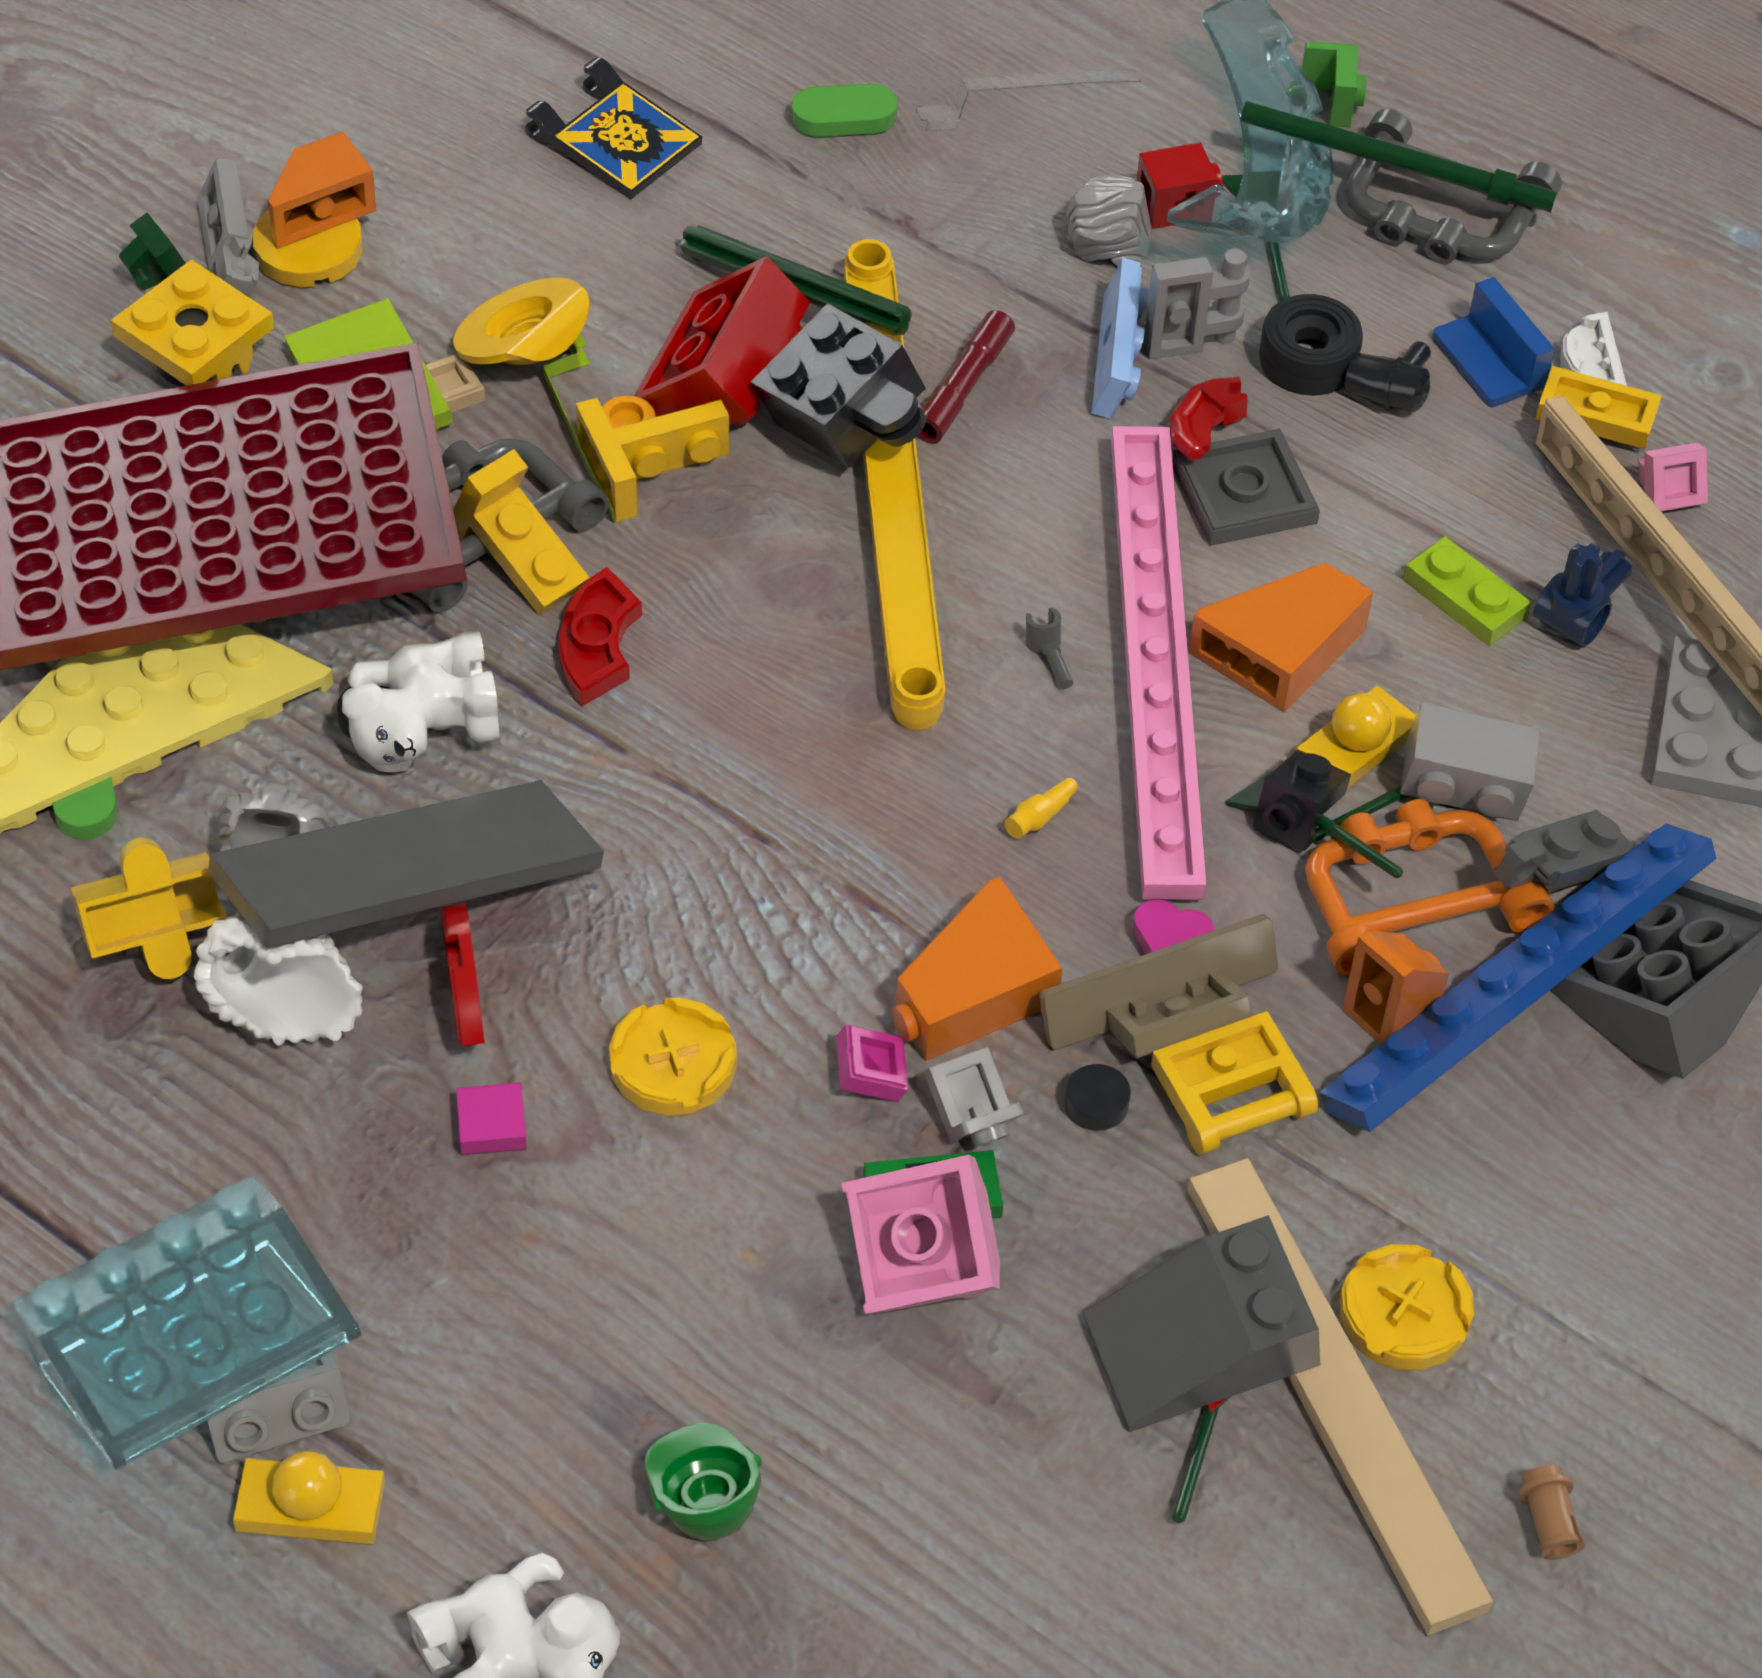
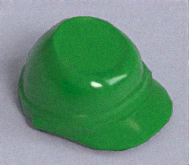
M712 1423L689 1425L661 1437L647 1450L644 1465L650 1484L653 1506L656 1510L663 1511L667 1519L688 1536L703 1541H717L741 1529L753 1511L761 1485L759 1467L762 1464L760 1456L755 1454L749 1447L744 1446L726 1428Z

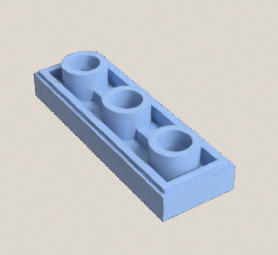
M1122 257L1103 294L1091 412L1092 414L1109 419L1112 415L1114 416L1122 399L1132 400L1141 375V369L1133 366V360L1137 358L1143 343L1144 328L1138 327L1137 321L1144 311L1148 289L1140 287L1141 263Z

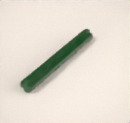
M690 225L683 231L680 248L686 255L729 272H734L768 256L811 302L810 304L823 308L828 303L871 328L891 336L904 335L909 329L912 312L908 306L703 226Z

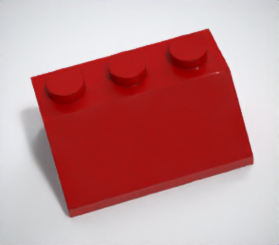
M768 256L693 291L634 396L647 401L653 407L657 417L721 400L729 414V425L735 423L739 426L746 423L757 413L761 406L759 395L751 381L802 330V326L799 323L811 302Z

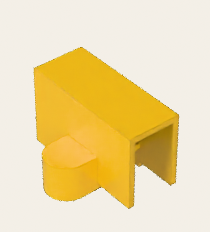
M136 838L129 841L120 852L119 864L122 874L71 887L82 935L91 958L141 946L143 957L154 975L162 979H175L183 975L188 970L192 959L186 932L211 926L215 920H225L228 918V914L219 902L214 879L208 872L210 859L208 854L204 852L168 862L163 850L155 841L148 838Z

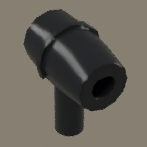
M1418 341L1414 342L1405 354L1397 359L1359 353L1349 363L1345 378V390L1371 402L1383 405L1388 410L1396 408L1416 412L1426 402L1430 390V373L1423 366L1430 358L1431 350L1427 344Z

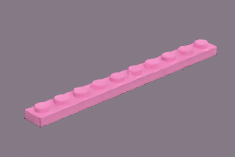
M1113 426L1111 450L1142 899L1204 900L1206 873L1170 427Z

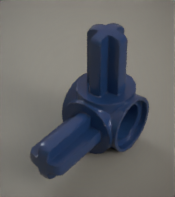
M1590 543L1588 546L1576 544L1570 549L1564 572L1556 574L1548 582L1533 610L1534 618L1582 647L1588 646L1600 633L1612 609L1611 594L1632 572V565L1626 561V554L1622 551L1615 550L1613 553L1607 551L1599 556L1600 548L1593 543Z

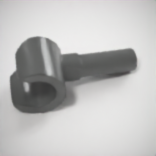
M1049 608L1048 625H1039L1032 620L1031 614L1027 613V647L1036 653L1044 654L1060 689L1071 687L1073 680L1060 649L1061 614L1057 609Z

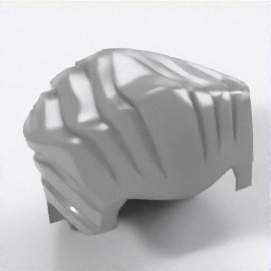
M1121 175L1095 176L1075 193L1066 210L1067 232L1081 260L1090 262L1110 258L1118 266L1122 257L1140 263L1146 258L1152 244V225L1144 186L1141 182Z
M279 784L265 785L263 788L251 790L250 793L242 792L237 796H229L224 799L219 816V842L222 846L220 851L330 827L329 820L321 806L313 804L308 799L301 798L299 794L289 791V788Z

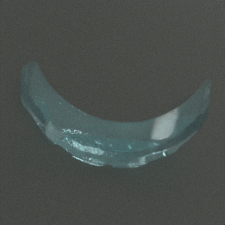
M1222 0L1203 12V25L1218 52L1227 74L1239 119L1245 102L1249 101L1316 121L1315 115L1323 111L1316 86L1296 65L1287 47L1295 39L1284 19L1267 0ZM1240 122L1244 163L1241 185L1235 200L1221 185L1216 184L1171 208L1167 216L1168 222L1195 232L1275 243L1297 240L1305 236L1310 229L1319 225L1328 210L1331 200L1329 187L1333 184L1332 148Z

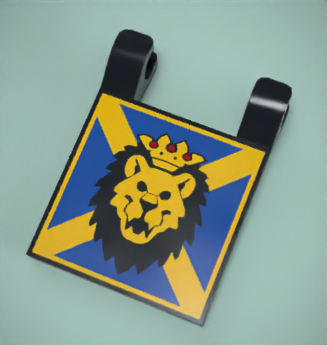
M595 57L584 65V72L591 76L583 82L584 91L590 96L600 99L568 124H565L556 111L543 100L535 102L526 109V115L533 119L525 126L526 133L530 138L538 142L553 144L630 200L702 144L703 136L623 82L613 67L601 57Z

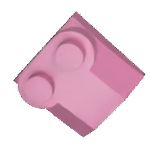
M965 1155L842 1183L843 1193L846 1194L849 1204L865 1294V1304H863L866 1315L954 1298L971 1299L979 1297L987 1291L1000 1289V1258L988 1194L975 1157Z

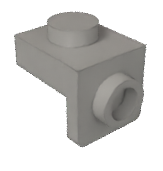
M988 1047L929 1067L923 1071L951 1144L969 1137L974 1148L992 1143L1011 1135L1007 1124L1024 1115L1019 1102L1010 1105Z

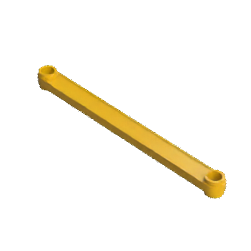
M874 239L859 240L852 244L845 257L844 282L899 303L894 261L889 247L883 242ZM879 331L904 347L903 335L891 336ZM914 438L907 444L894 447L877 439L863 453L890 704L895 719L902 726L912 730H923L935 725L943 712L945 681L916 441Z

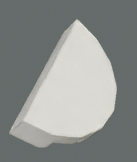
M1608 312L1585 316L1582 318L1581 324L1570 330L1569 334L1566 333L1563 338L1560 350V368L1627 386Z

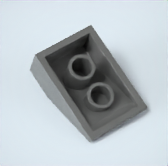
M1269 1215L1201 1239L1083 1312L1085 1323L1129 1432L1321 1365L1319 1328Z

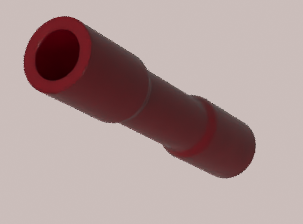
M999 310L987 312L965 344L963 354L941 386L934 389L922 408L926 421L924 428L917 436L919 439L930 444H936L941 441L962 410L964 400L985 369L994 363L1015 332L1014 321L1009 315Z

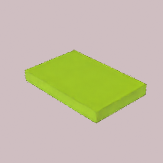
M389 298L284 336L287 350L295 365L413 343ZM422 360L436 429L453 423L451 410Z

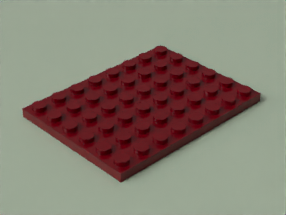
M418 343L0 420V670L20 668L30 664L61 658L78 657L108 649L140 645L155 640L197 634L207 630L249 622H260L275 617L317 611L327 607L369 599H380L385 596L427 588H438L447 584L467 581Z

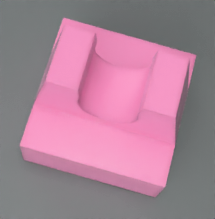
M1691 443L1645 451L1644 459H1638L1639 482L1645 489V493L1660 511L1708 503L1707 448L1699 443Z

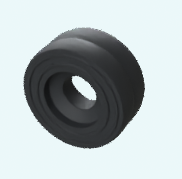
M1301 294L1283 299L1271 308L1263 323L1259 348L1262 369L1276 385L1296 394L1315 396L1335 392L1345 386L1349 363L1361 351L1363 342L1361 323L1348 306L1327 296ZM1310 340L1319 342L1325 347L1323 349H1309L1298 345L1296 342Z

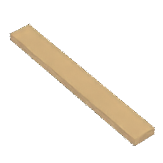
M1564 396L1546 399L1535 444L1762 716V630Z
M1249 1158L1189 1178L1187 1191L1211 1235L1269 1215L1319 1328L1321 1365L1288 1376L1427 1636L1489 1613L1493 1599Z

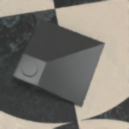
M1689 880L1550 991L1634 1060L1683 1079L1726 1044L1762 985V904Z

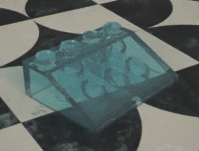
M254 1174L238 1183L222 1188L217 1194L179 1214L163 1219L156 1226L130 1240L102 1251L95 1258L71 1271L41 1283L31 1292L11 1302L35 1363L115 1470L362 1336L358 1323L285 1210Z

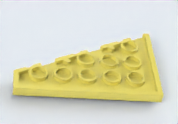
M241 624L207 630L197 634L150 641L140 645H129L88 653L78 657L63 658L0 722V834L5 830L21 828L37 821L36 812L52 806V803L98 782L112 777L114 787L122 783L130 775L145 773L161 766V757L194 742L202 748L245 729L246 725L254 720L267 719L282 712L283 703L317 688L323 693L333 684L332 669Z

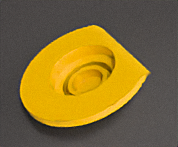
M545 278L515 286L492 297L472 311L457 328L453 339L454 347L461 359L473 364L504 362L511 365L534 364L537 361L552 359L567 350L582 331L589 313L588 293L579 283L567 278Z

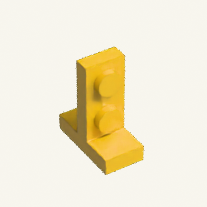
M598 398L576 403L577 439L600 486L609 498L616 522L638 516V479L654 477L660 473L729 455V414L721 400L615 429L612 428Z
M513 449L467 478L453 512L459 541L475 533L534 610L541 616L574 595L590 577L519 486L528 466Z

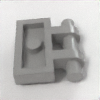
M1237 248L1227 250L1224 254V261L1218 266L1217 271L1212 270L1207 256L1152 265L1143 341L1149 359L1202 352L1204 336L1214 335V339L1223 344L1234 341L1236 330L1243 324L1245 309L1241 302V295L1247 291L1250 271L1246 266L1247 255L1244 251ZM1209 300H1215L1212 307H1208Z

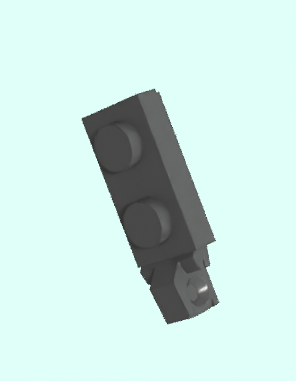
M1594 810L1528 830L1511 839L1512 843L1505 849L1507 853L1500 865L1494 868L1492 873L1508 889L1539 880L1550 892L1596 878L1610 864L1618 861L1635 846L1621 833L1619 826L1613 820L1602 815L1598 810Z

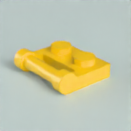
M1268 1011L1153 1051L1151 1067L1182 1119L1189 1142L1198 1155L1219 1149L1220 1141L1291 1115L1296 1119H1302L1318 1111V1100L1315 1090ZM1276 1080L1283 1090L1212 1117L1206 1108V1105Z

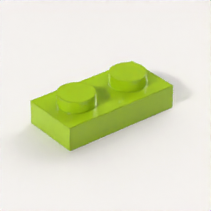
M1446 536L1405 566L1403 581L1487 646H1491L1529 615L1532 603L1530 600Z

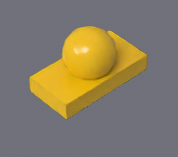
M1377 685L1368 693H1354L1343 698L1334 710L1332 720L1300 744L1296 751L1301 750L1305 753L1320 755L1329 760L1333 766L1350 773L1348 789L1407 742V737L1416 715Z
M312 1450L295 1452L283 1461L246 1458L233 1517L235 1532L374 1545L385 1487L384 1471L337 1467L326 1455Z

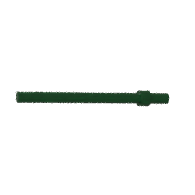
M1246 101L1241 113L1240 122L1488 194L1487 200L1508 206L1509 201L1551 213L1557 191L1516 180L1517 174L1498 168H1496L1495 173L1253 102Z

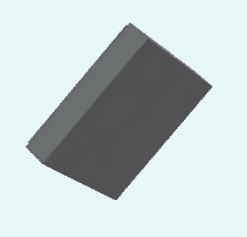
M1281 429L1211 442L1210 451L1205 453L1198 461L1189 460L1178 450L1173 451L1172 464L1209 546L1318 524L1320 509Z

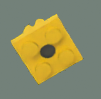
M193 260L188 261L110 320L113 337L154 363L160 375L167 382L179 387L232 377V373L235 370L244 375L248 372L252 360V345L274 329L273 313Z

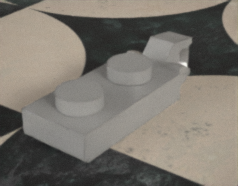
M218 157L215 159L198 195L208 268L211 273H216L217 277L240 292L245 293L246 296H251L258 283L259 262L248 254L252 243L253 229L252 225L246 222L244 210L246 188L244 185H240L237 162Z

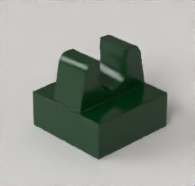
M148 212L130 224L137 237L120 252L119 258L142 290L158 285L186 264L177 249Z

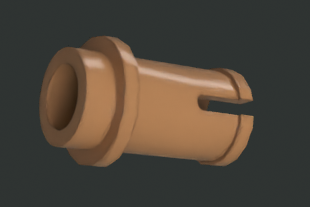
M1557 1465L1539 1466L1524 1473L1521 1477L1523 1486L1518 1490L1521 1502L1529 1505L1540 1543L1541 1556L1543 1558L1547 1556V1559L1555 1560L1567 1558L1582 1551L1585 1547V1542L1580 1534L1569 1497L1573 1490L1572 1479L1567 1475H1563L1561 1467Z

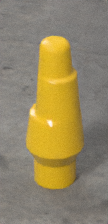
M1066 778L1043 794H1035L1021 801L1017 805L1016 811L1004 822L1007 832L1013 838L1020 839L1030 831H1039L1069 802V798L1078 790L1077 782L1073 778Z

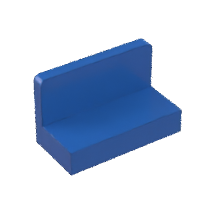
M1495 277L1475 283L1469 315L1435 327L1432 336L1434 342L1488 407L1493 408L1545 388L1555 348Z

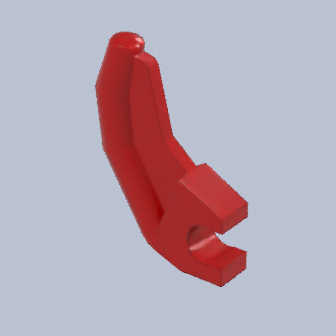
M1240 378L1211 379L1191 387L1169 417L1168 422L1172 445L1189 460L1198 461L1205 453L1210 451L1211 429L1218 424L1226 426L1247 417L1248 396L1246 393H1241Z

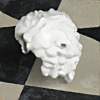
M237 911L235 916H230L225 920H215L213 925L207 930V937L196 949L199 962L194 970L195 985L197 991L202 994L203 999L208 1003L209 1011L218 1013L220 1020L224 1022L232 1021L233 1025L252 1032L255 1038L273 1039V1042L278 1046L282 1045L287 1039L293 1043H298L303 1039L314 1042L319 1040L320 1037L338 1041L342 1038L341 1031L347 1032L354 1029L355 1019L360 1017L363 1011L361 1007L363 987L350 975V967L346 959L339 954L338 949L334 946L333 939L328 934L267 948L239 911Z

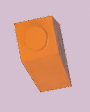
M1324 562L1200 608L1194 614L1188 653L1277 709L1285 712L1366 630L1373 591L1362 585L1356 578L1345 575Z
M1000 876L988 881L897 978L896 1006L891 1009L894 1026L906 1043L913 1041L925 1061L1041 1012L1039 998L1041 991L1061 984L1063 967Z

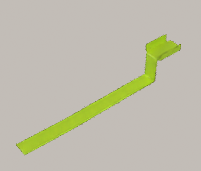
M580 332L579 336L570 346L573 354L544 364L543 371L545 380L554 396L592 482L603 491L585 457L550 377L578 367L590 365L582 348L587 346ZM609 502L608 512L616 524L614 510Z

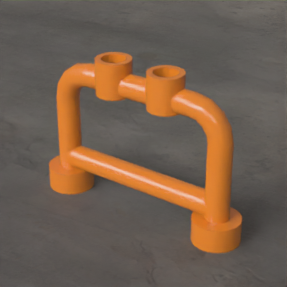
M1415 799L1402 805L1396 812L1395 819L1397 823L1377 827L1370 814L1357 813L1346 818L1340 825L1343 829L1382 855L1386 850L1407 845L1415 851L1426 850L1435 846L1442 837L1453 834H1463L1474 838L1482 848L1493 870L1500 865L1507 853L1505 849L1508 844L1491 820L1479 813L1467 810H1451L1434 814L1429 803L1424 799ZM1333 838L1319 844L1309 854L1305 866L1307 884L1332 933L1326 944V951L1335 970L1345 976H1350L1358 936L1366 930L1394 932L1499 906L1509 928L1514 932L1523 933L1555 910V905L1542 883L1533 881L1508 889L1498 879V881L1351 916L1330 875V867L1337 862L1349 859L1361 865L1372 862L1338 839Z

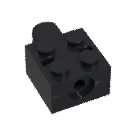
M828 303L751 381L776 425L849 468L877 439L891 446L900 447L916 438L924 428L926 421L923 408L917 401V397L926 387L903 345Z

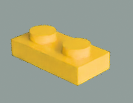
M1552 366L1539 402L1536 420H1541L1546 399L1563 395L1598 437L1645 449L1662 395Z

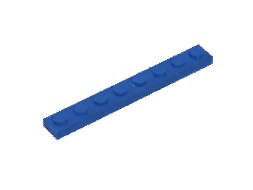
M1667 823L1650 833L1644 841L1618 861L1610 864L1599 876L1577 893L1569 896L1559 907L1533 927L1525 930L1514 942L1492 959L1480 965L1474 973L1447 994L1435 1000L1429 1008L1402 1029L1394 1032L1380 1046L1358 1063L1350 1066L1340 1077L1320 1091L1325 1111L1371 1132L1716 860L1712 839Z

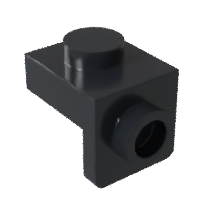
M1301 750L1295 751L1265 778L1253 827L1257 831L1299 851H1305L1312 844L1319 818L1346 794L1351 774L1333 766L1329 760L1320 755L1305 753Z

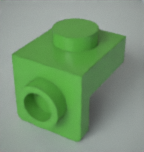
M1308 41L1304 46L1300 86L1302 88L1330 90L1329 125L1351 127L1354 106H1364L1367 75L1357 74L1358 45Z

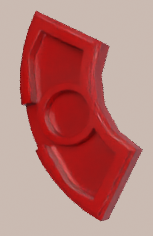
M608 567L593 575L574 594L564 611L565 618L558 640L559 663L562 676L570 693L581 707L630 679L629 664L619 650V644L626 629L642 616V602Z
M466 901L441 906V916L458 1043H462V1046L484 1044L485 1040Z

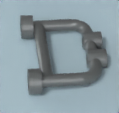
M1392 109L1379 110L1375 113L1365 130V136L1451 160L1407 144L1412 135V126L1409 120L1398 111ZM1362 157L1350 175L1345 189L1348 204L1356 214L1376 223L1374 232L1381 242L1390 246H1398L1403 243L1407 235L1426 241L1424 246L1425 253L1431 260L1439 264L1451 263L1457 253L1482 260L1495 259L1509 253L1519 242L1536 211V208L1509 201V204L1514 206L1499 233L1493 237L1486 238L1467 233L1465 227L1455 219L1442 218L1436 222L1417 215L1415 209L1405 201L1392 200L1386 204L1370 197L1367 194V189L1382 163ZM1543 162L1527 163L1516 179L1557 191V194L1562 186L1559 173L1553 167Z
M515 438L500 439L475 450L467 441L459 440L452 443L443 453L442 459L449 491L460 485L464 486L469 476L515 449L528 466V469L550 489V491L530 501L545 520L559 512L574 529L586 531L595 527L608 511L609 498L599 487L590 480L575 482L540 448L528 441ZM475 533L460 541L464 566L489 552ZM468 582L447 584L438 588L421 589L415 592L432 611L445 612L460 602L465 595Z

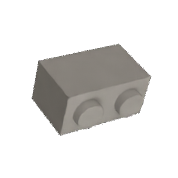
M1421 702L1407 737L1400 794L1424 799L1429 803L1446 804L1480 812L1490 817H1502L1518 821L1534 787L1540 729Z

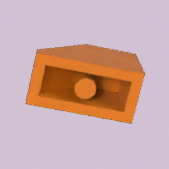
M343 131L293 149L268 199L272 241L277 248L376 211L373 170Z
M1366 930L1357 939L1342 1011L1378 1043L1382 1044L1394 1032L1402 1029L1429 1008L1435 1000L1444 995L1449 973L1443 969L1439 960L1431 952L1420 949L1404 934Z

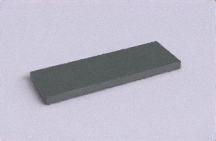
M539 780L211 853L208 872L265 946L270 948L601 868L604 850L544 782Z

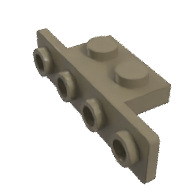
M1260 914L1041 991L1039 998L1047 1043L1053 1049L1058 1050L1110 1031L1136 1058H1140L1145 1055L1152 1056L1155 1050L1251 1017L1249 996L1238 986L1268 976L1278 970L1272 920L1265 914Z

